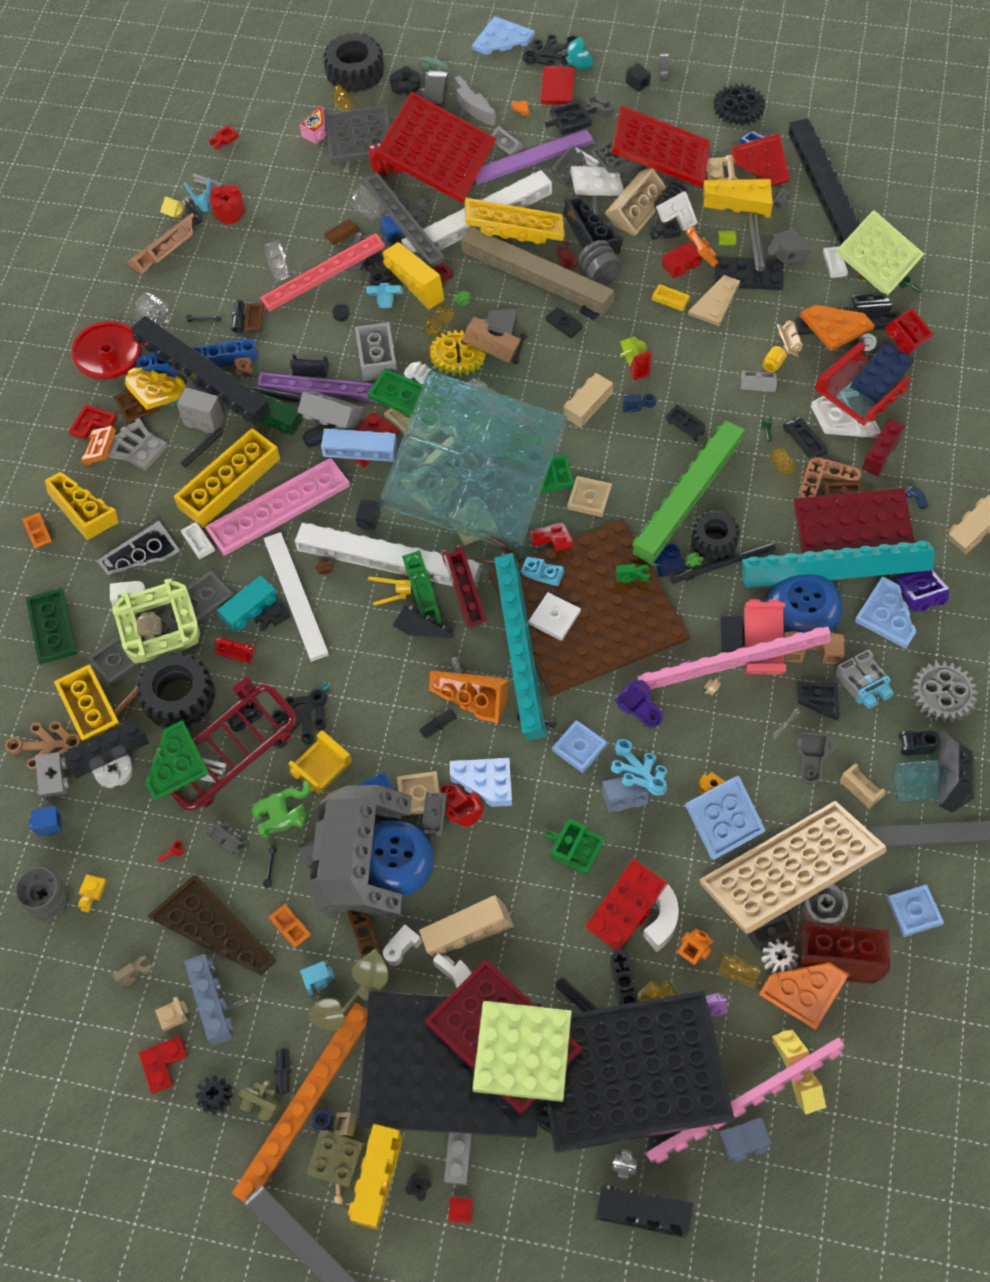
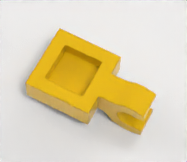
M86 874L79 891V895L82 897L79 900L78 907H81V911L89 913L93 900L100 901L107 884L106 879Z

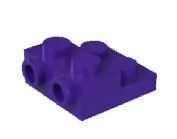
M933 570L914 572L896 578V584L900 585L901 591L905 595V602L914 612L918 610L924 612L931 606H942L949 601V588Z

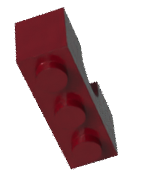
M888 419L866 455L862 470L879 477L891 451H894L900 442L905 425Z

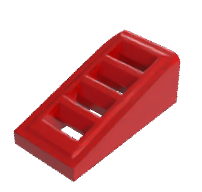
M651 351L633 357L629 368V373L633 380L650 375Z

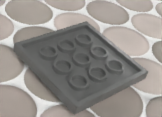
M386 105L324 113L331 164L369 158L368 146L374 145L376 149V144H381L390 129Z

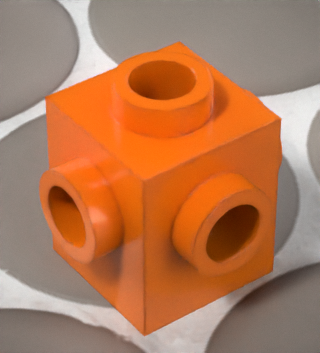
M695 929L683 936L680 941L682 945L677 953L695 965L701 959L706 960L712 951L709 947L713 940L705 932Z

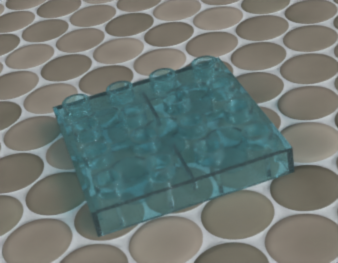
M429 370L382 491L380 506L500 546L488 538L492 536L521 552L567 416Z

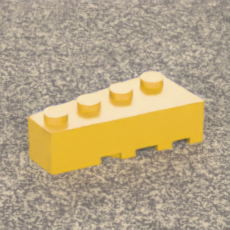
M770 179L704 180L703 207L720 210L728 208L737 213L745 211L763 214L766 218L771 217L773 201Z
M398 242L383 252L384 265L398 277L428 310L445 300L440 275Z
M62 472L45 480L49 496L86 540L118 524L117 513L114 508L105 505L104 501L92 496L88 490L79 487L78 483Z
M373 1124L372 1132L368 1139L366 1156H364L361 1164V1176L355 1185V1200L351 1202L348 1210V1216H351L350 1221L353 1224L376 1230L379 1229L403 1142L399 1130Z

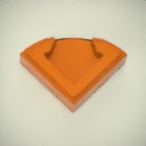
M527 100L511 102V108L514 112L521 113L522 116H529Z

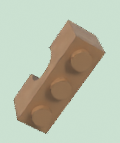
M473 317L462 341L509 363L521 339L507 332L500 337L494 336L488 332V323Z
M785 632L784 638L791 637L799 632ZM831 633L830 643L784 654V662L802 663L805 651L813 649L821 654L822 663L842 664L844 658V635Z

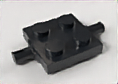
M580 100L550 109V115L553 119L545 121V127L548 128L555 125L562 135L590 127L592 121L589 115L597 113V109L595 106L585 108Z

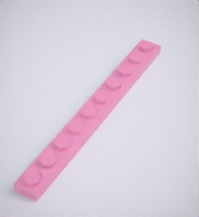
M818 627L810 632L796 633L791 637H780L768 643L761 642L752 647H742L733 652H723L714 657H704L698 661L685 662L676 667H665L653 673L646 672L638 676V680H643L650 689L827 644L830 643L831 633L829 627ZM640 684L639 687L644 691L645 688Z
M835 1039L733 1100L731 1105L734 1117L736 1118L745 1113V1108L752 1103L754 1106H757L765 1101L764 1096L771 1092L773 1095L779 1093L785 1088L784 1084L792 1081V1083L799 1081L804 1077L803 1073L811 1069L813 1072L823 1066L822 1061L827 1058L833 1060L842 1054L841 1050L844 1049L841 1039ZM726 1123L683 1130L646 1152L652 1163L656 1161L657 1164H660L669 1158L668 1154L674 1150L676 1152L682 1151L689 1146L687 1142L695 1138L698 1141L708 1135L707 1130L712 1127L718 1129Z

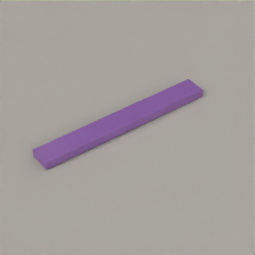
M585 129L483 165L475 179V183L478 185L563 155L571 144L578 149L593 144L594 139L588 130Z
M260 372L257 383L258 388L286 393L318 392L333 398L376 402L368 398V392L374 385L373 383Z

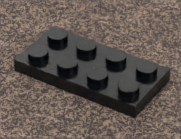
M716 256L719 263L715 265L714 285L725 275L740 280L738 288L783 290L784 263L780 260L764 259L765 270L757 271L754 258Z

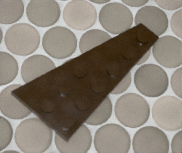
M195 874L147 916L148 919L260 976L277 962L276 958Z

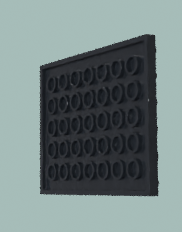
M704 990L571 1014L569 1036L582 1047V1051L566 1067L563 1102L546 1100L555 1153L727 1123L735 1120Z
M369 991L358 1127L372 1128L373 1124L398 1130L537 1138V1120L535 1116L538 1115V1099L520 1115L499 1094L473 1092L475 1071L425 1024V1020L448 996ZM534 1003L537 1007H542V1003Z

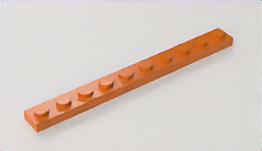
M355 1002L346 1016L344 1025L337 1030L232 1192L235 1197L245 1202L260 1185L265 1187L365 1031L367 1020L366 1008Z

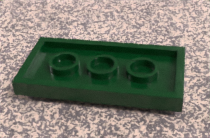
M63 588L27 597L26 603L38 663L41 665L77 655Z

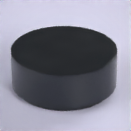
M336 305L332 310L333 318L336 321H345L350 316L349 308L346 305Z

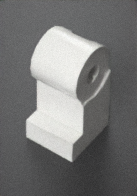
M140 581L111 583L110 601L115 606L116 602L121 598L120 594L127 591L130 595L146 590V588Z
M404 924L383 950L387 964L390 966L399 965L403 960V955L412 945L416 949L421 945V937Z

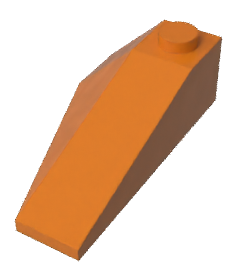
M430 671L429 690L447 701L451 700L459 705V708L470 711L480 720L499 723L509 699L510 680L492 676Z

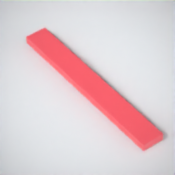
M377 233L263 295L260 299L268 312L382 250L385 248V245Z

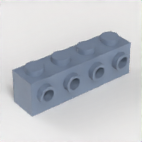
M202 954L184 961L207 1040L212 1047L232 1040L231 1031L234 1028L230 1017L226 1018L225 1011L228 1009L224 998H220L218 992L221 991V986L218 978H214L213 972L216 970L212 959L208 960L206 955Z

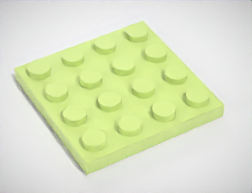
M874 210L836 250V253L879 291L887 294V296L924 255L921 250Z
M483 1001L473 1092L563 1102L571 1010Z

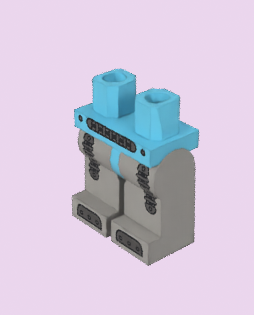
M869 649L855 656L854 659L851 658L838 665L835 675L855 698L858 705L863 703L870 709L878 703L876 695L879 694L883 700L892 697L893 690L889 685L891 679L877 665Z

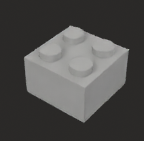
M187 387L184 389L177 402L183 424L189 428H197L206 433H214L224 419L218 396Z

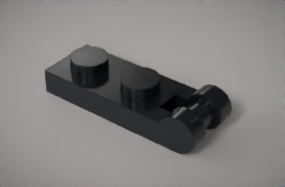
M800 416L794 418L792 422L783 424L785 432L791 435L810 460L827 454L828 449Z

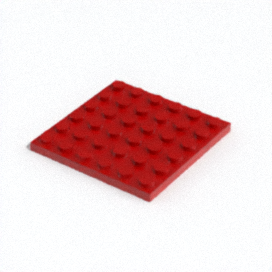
M411 92L374 156L463 204L497 138Z

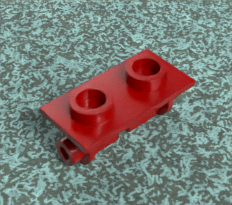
M220 637L215 640L217 648L214 654L250 664L257 647Z

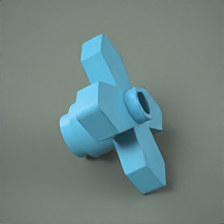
M380 283V286H366L367 294L377 295L379 308H392L394 295H403V287L401 285L390 286V283Z

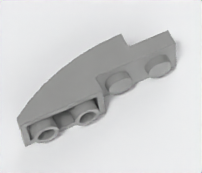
M461 76L455 77L457 103L477 120L491 126L495 125L496 112L494 108L489 106L487 99L481 93L475 95L474 91L470 90L468 83Z

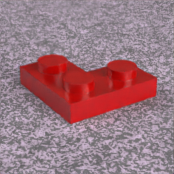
M85 404L68 432L70 436L86 441L94 427L98 429L109 426L113 427L118 418L116 414Z
M554 523L551 526L528 531V538L533 547L550 542L555 551L574 547L573 540L563 523Z
M180 1036L139 1052L151 1094L154 1095L173 1087L167 1066L188 1058Z

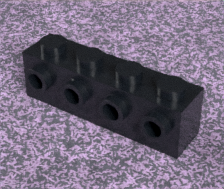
M135 718L125 721L116 728L108 729L104 734L92 737L79 746L71 747L63 755L70 770L77 779L149 744V741L138 719Z

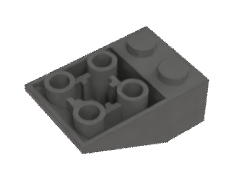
M613 141L592 150L593 155L608 173H636L647 168L645 165L611 153Z

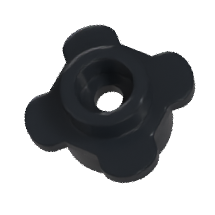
M414 1173L405 1191L408 1195L412 1194L419 1201H422L426 1198L428 1188L432 1186L431 1180L424 1179L418 1173Z

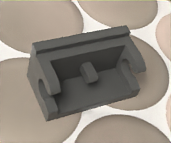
M571 144L551 168L554 179L567 186L572 180L571 166H584L586 163L582 151L577 153L575 146Z
M426 791L421 829L424 834L431 833L436 836H442L446 793Z

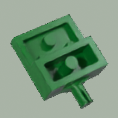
M568 818L560 834L554 833L549 829L545 834V838L555 842L550 858L587 876L605 842L604 837L587 830V826Z

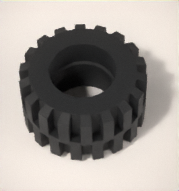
M712 510L709 514L707 512L703 513L694 522L691 545L694 546V552H698L700 557H705L704 560L712 559V562H716L717 559L722 560L725 557H731V553L734 554L736 551L740 529H738L739 525L738 522H735V518L729 517L730 514H722V511L719 510L717 513ZM718 533L724 538L712 539L707 534Z

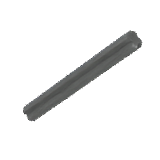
M750 213L748 220L755 268L757 271H764L765 260L757 213Z

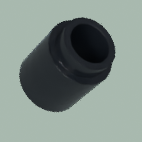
M320 424L302 435L303 441L308 448H314L322 444L324 429H327L326 426L323 427Z

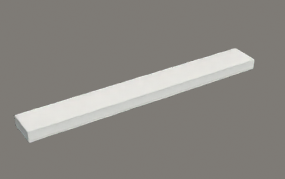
M281 532L265 537L264 542L310 661L329 656Z

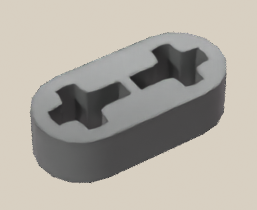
M660 54V80H668V54Z
M597 95L586 97V108L595 106L597 114L602 116L613 114L614 104L610 100Z

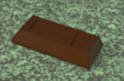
M348 219L327 231L324 236L334 246L360 231V228L351 219Z
M247 303L245 332L262 331L264 303Z

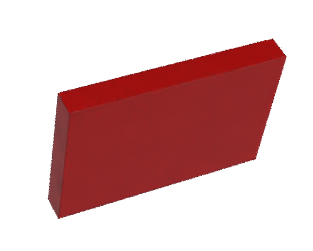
M544 66L541 104L565 105L572 102L575 67Z

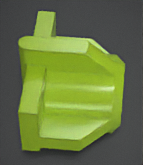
M635 336L620 341L624 351L620 353V356H626L629 366L634 356L647 351L646 344Z

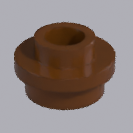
M321 560L315 566V569L320 575L333 572L334 564L329 562V560Z

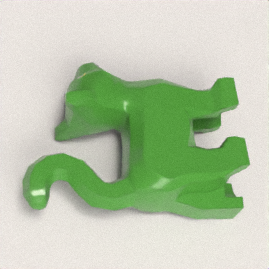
M303 782V791L288 788L252 804L254 807L252 812L257 820L261 819L263 814H269L270 819L257 826L259 834L264 840H269L270 834L274 832L285 831L292 826L299 828L306 826L307 815L310 811L304 810V805L300 804L289 812L287 798L290 795L296 799L307 797L311 791L309 782Z

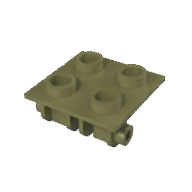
M320 1130L306 1175L349 1188L363 1142L334 1134V1132L329 1130Z

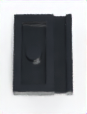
M885 293L855 294L851 296V302L855 306L856 312L891 311L892 304H890V300Z

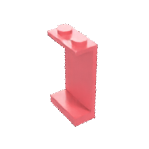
M751 599L745 603L744 647L748 648L761 642L768 643L780 637L784 638L783 609L785 608V603L777 599L768 600V602ZM784 655L745 665V674L784 675L786 673Z

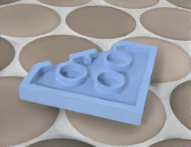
M494 16L473 43L472 50L487 55L491 54L494 50L500 49V51L513 49V46L520 44L521 47L527 46L535 36V31Z
M882 576L854 622L907 649L916 634L915 626L911 622L910 612L901 595L900 585Z
M509 758L450 761V781L455 784H461L469 793L475 792L491 807L512 806Z

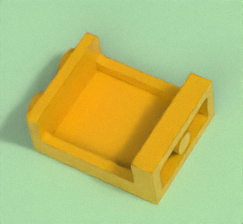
M322 730L316 735L318 741L295 763L293 761L288 763L290 774L296 780L300 778L303 782H309L311 786L310 792L314 791L318 795L352 763L350 754Z

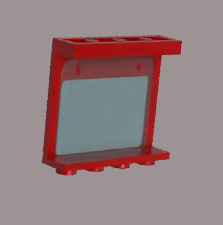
M860 341L818 378L814 389L865 426L869 422H874L880 412L884 413L890 403H895L900 394L906 393L911 378L908 376L901 383L898 382L894 389L879 403L850 387L851 383L869 362L862 355L866 345Z

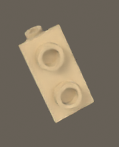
M788 320L784 326L777 324L778 334L784 342L783 347L785 351L798 357L797 352L802 350L803 344L800 336L796 334L798 331L795 323Z

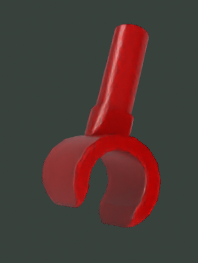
M176 840L172 845V849L158 857V861L161 862L174 854L177 856L183 855L185 847L176 849L181 846L182 841Z

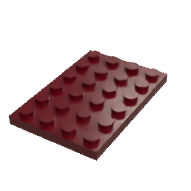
M905 488L794 498L793 500L802 554L807 551H837L843 548L858 549L862 546L879 547L882 544L915 543Z
M486 959L425 1020V1024L474 1071L483 1001L537 1007ZM570 1036L566 1067L582 1051V1047ZM500 1095L520 1115L536 1100L534 1098Z

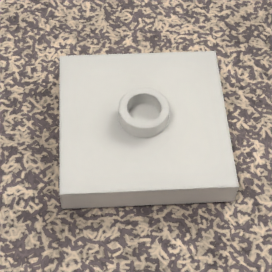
M547 592L530 618L529 625L562 641L580 614L581 608Z

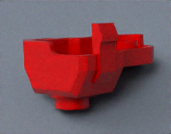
M443 784L439 792L446 793L447 795L446 805L448 808L445 815L451 823L456 822L459 826L467 828L474 825L482 817L484 808L480 801L481 798L475 792H472V795H466L455 784L447 786Z

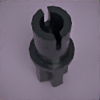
M241 300L235 302L234 312L232 313L233 322L231 330L234 333H238V329L239 333L242 332L243 320L245 319V302Z
M449 708L440 716L433 717V720L420 728L419 731L424 738H428L438 730L442 731L443 727L457 719V716Z
M281 1048L276 1051V1069L274 1070V1074H276L275 1092L276 1094L289 1093V1074L291 1073V1069H289V1050Z

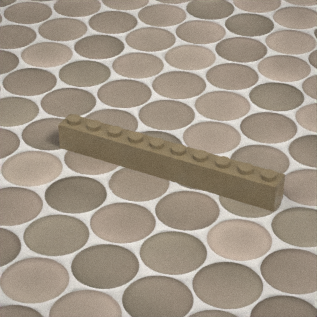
M471 227L461 239L462 252L466 255L504 270L508 274L515 275L580 306L585 305L586 308L591 309L593 312L604 315L614 303L613 289L493 236L480 233L475 228Z

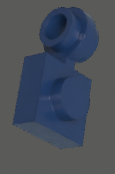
M646 394L643 399H641V395L623 396V412L641 411V407L653 408L656 405L657 399L653 394Z

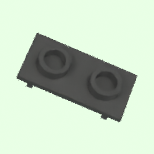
M221 820L209 822L213 827L208 828L206 832L208 837L220 845L226 839L223 847L233 855H240L243 851L242 845H249V842L244 840L245 836L237 831L233 832L228 829L229 825Z

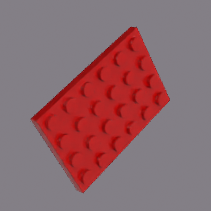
M621 106L611 153L702 188L706 176L711 140Z

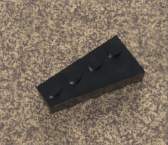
M582 196L565 200L563 215L583 249L595 241L604 240L609 243L615 254L620 253L623 238L620 235L617 236L614 233V229L611 226H607L600 215L594 213V209Z
M606 1185V1188H601L596 1220L686 1238L690 1231L693 1202L668 1199L658 1195H644L634 1190H628V1192L619 1191L618 1187Z

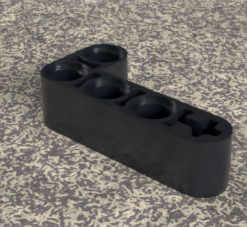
M616 951L611 956L610 970L618 1006L624 1005L623 1003L627 1000L633 1003L640 1002L630 957L624 951ZM617 960H620L621 963H623L622 972H620L619 963H616ZM627 980L630 985L622 987L619 981Z

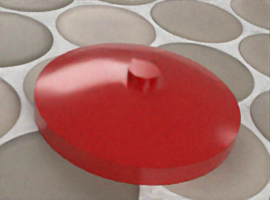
M105 321L93 324L81 331L73 341L71 355L76 368L85 376L98 380H110L127 374L129 370H132L137 365V359L142 355V345L137 344L133 340L130 326L120 322Z

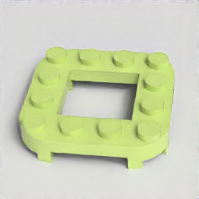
M165 579V584L130 595L127 591L120 594L121 598L112 607V611L116 619L122 647L126 655L134 663L155 660L160 655L164 657L167 656L166 653L172 652L174 654L198 644L200 629L190 596L184 584L172 581V579ZM171 603L179 630L142 641L141 636L137 634L135 614Z

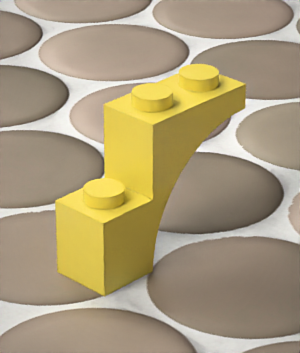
M793 1030L782 1031L772 1036L773 1043L779 1051L786 1069L809 1055V1051ZM811 1069L803 1073L804 1077L792 1083L797 1103L805 1115L826 1108L822 1085Z

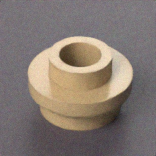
M710 678L705 684L704 688L706 691L704 693L706 695L710 694L712 696L719 688L721 683L718 682V678L714 680Z

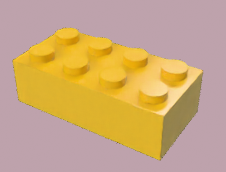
M90 664L54 681L83 743L92 737L104 734L108 729L120 726Z

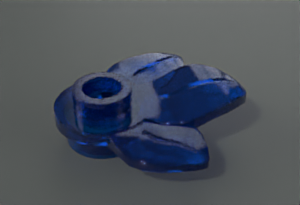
M675 544L666 545L653 563L657 565V572L661 577L670 575L673 570L682 572L685 567V561L680 556V549Z

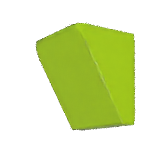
M718 231L719 245H736L737 237L735 231Z

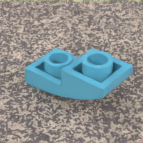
M526 557L521 574L539 582L559 586L564 574V568L562 566L546 564L544 559Z

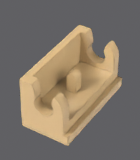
M855 763L842 774L840 783L870 809L885 796L886 791L883 788L880 790L858 770L859 766Z

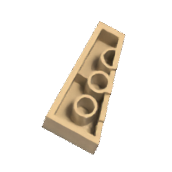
M494 895L424 927L419 932L427 953L432 957H436L438 953L444 956L449 951L462 948L465 945L514 928L506 905Z

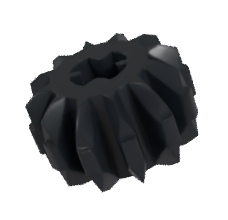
M213 1076L212 1082L205 1078L204 1082L206 1085H198L202 1092L195 1094V1097L200 1099L197 1105L203 1107L204 1113L211 1110L212 1115H216L218 1108L223 1113L225 1111L224 1104L231 1106V1102L228 1099L234 1097V1094L230 1092L231 1084H226L225 1078H221L218 1081L217 1076ZM215 1091H217L219 1095H215L214 1099H212L210 1096H213Z

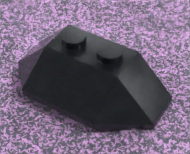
M941 731L938 806L949 812H955L975 798V759L973 752L957 738Z

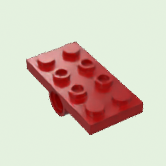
M633 858L585 927L616 951H621L637 927H640L646 921L651 912L650 909L668 883Z

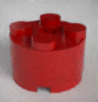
M230 185L214 187L212 189L209 200L214 218L220 220L223 224L238 222L239 218L245 215V205L242 193L238 187Z

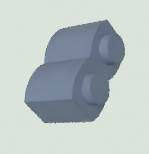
M762 1117L719 1132L728 1161L734 1159L735 1163L746 1160L747 1154L755 1152L756 1156L769 1151L768 1147L772 1145Z

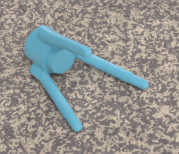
M207 178V192L204 190L198 199L188 184L184 183L195 205H199V209L203 212L211 210L209 200L211 195L210 178Z

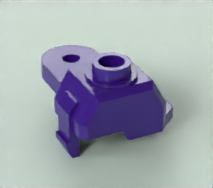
M643 680L632 681L615 698L617 707L627 715H635L646 727H657L662 723L663 715L649 700L650 687ZM640 684L645 688L644 691L639 687Z

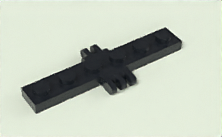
M851 305L850 311L856 312L855 306ZM843 306V310H848V306ZM899 310L864 313L874 324L873 330H884L885 327L900 316ZM796 317L795 324L798 335L815 334L801 317Z

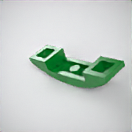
M420 550L403 555L402 559L412 585L420 615L423 617L429 615L436 620L435 624L443 623Z

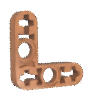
M814 457L809 461L798 498H804L807 489L811 490L809 497L816 496L821 478L836 482H859L861 472L856 467ZM815 465H819L817 472H813ZM835 468L839 473L832 474L829 470ZM814 478L817 482L811 484L807 479Z

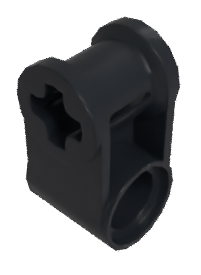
M250 701L251 705L247 704L240 712L250 723L259 720L263 713L253 701ZM237 713L227 721L233 732H239L247 727Z
M907 730L899 733V739L902 741L901 754L904 756L933 754L940 741L938 733L933 730ZM929 740L933 744H927L925 741Z

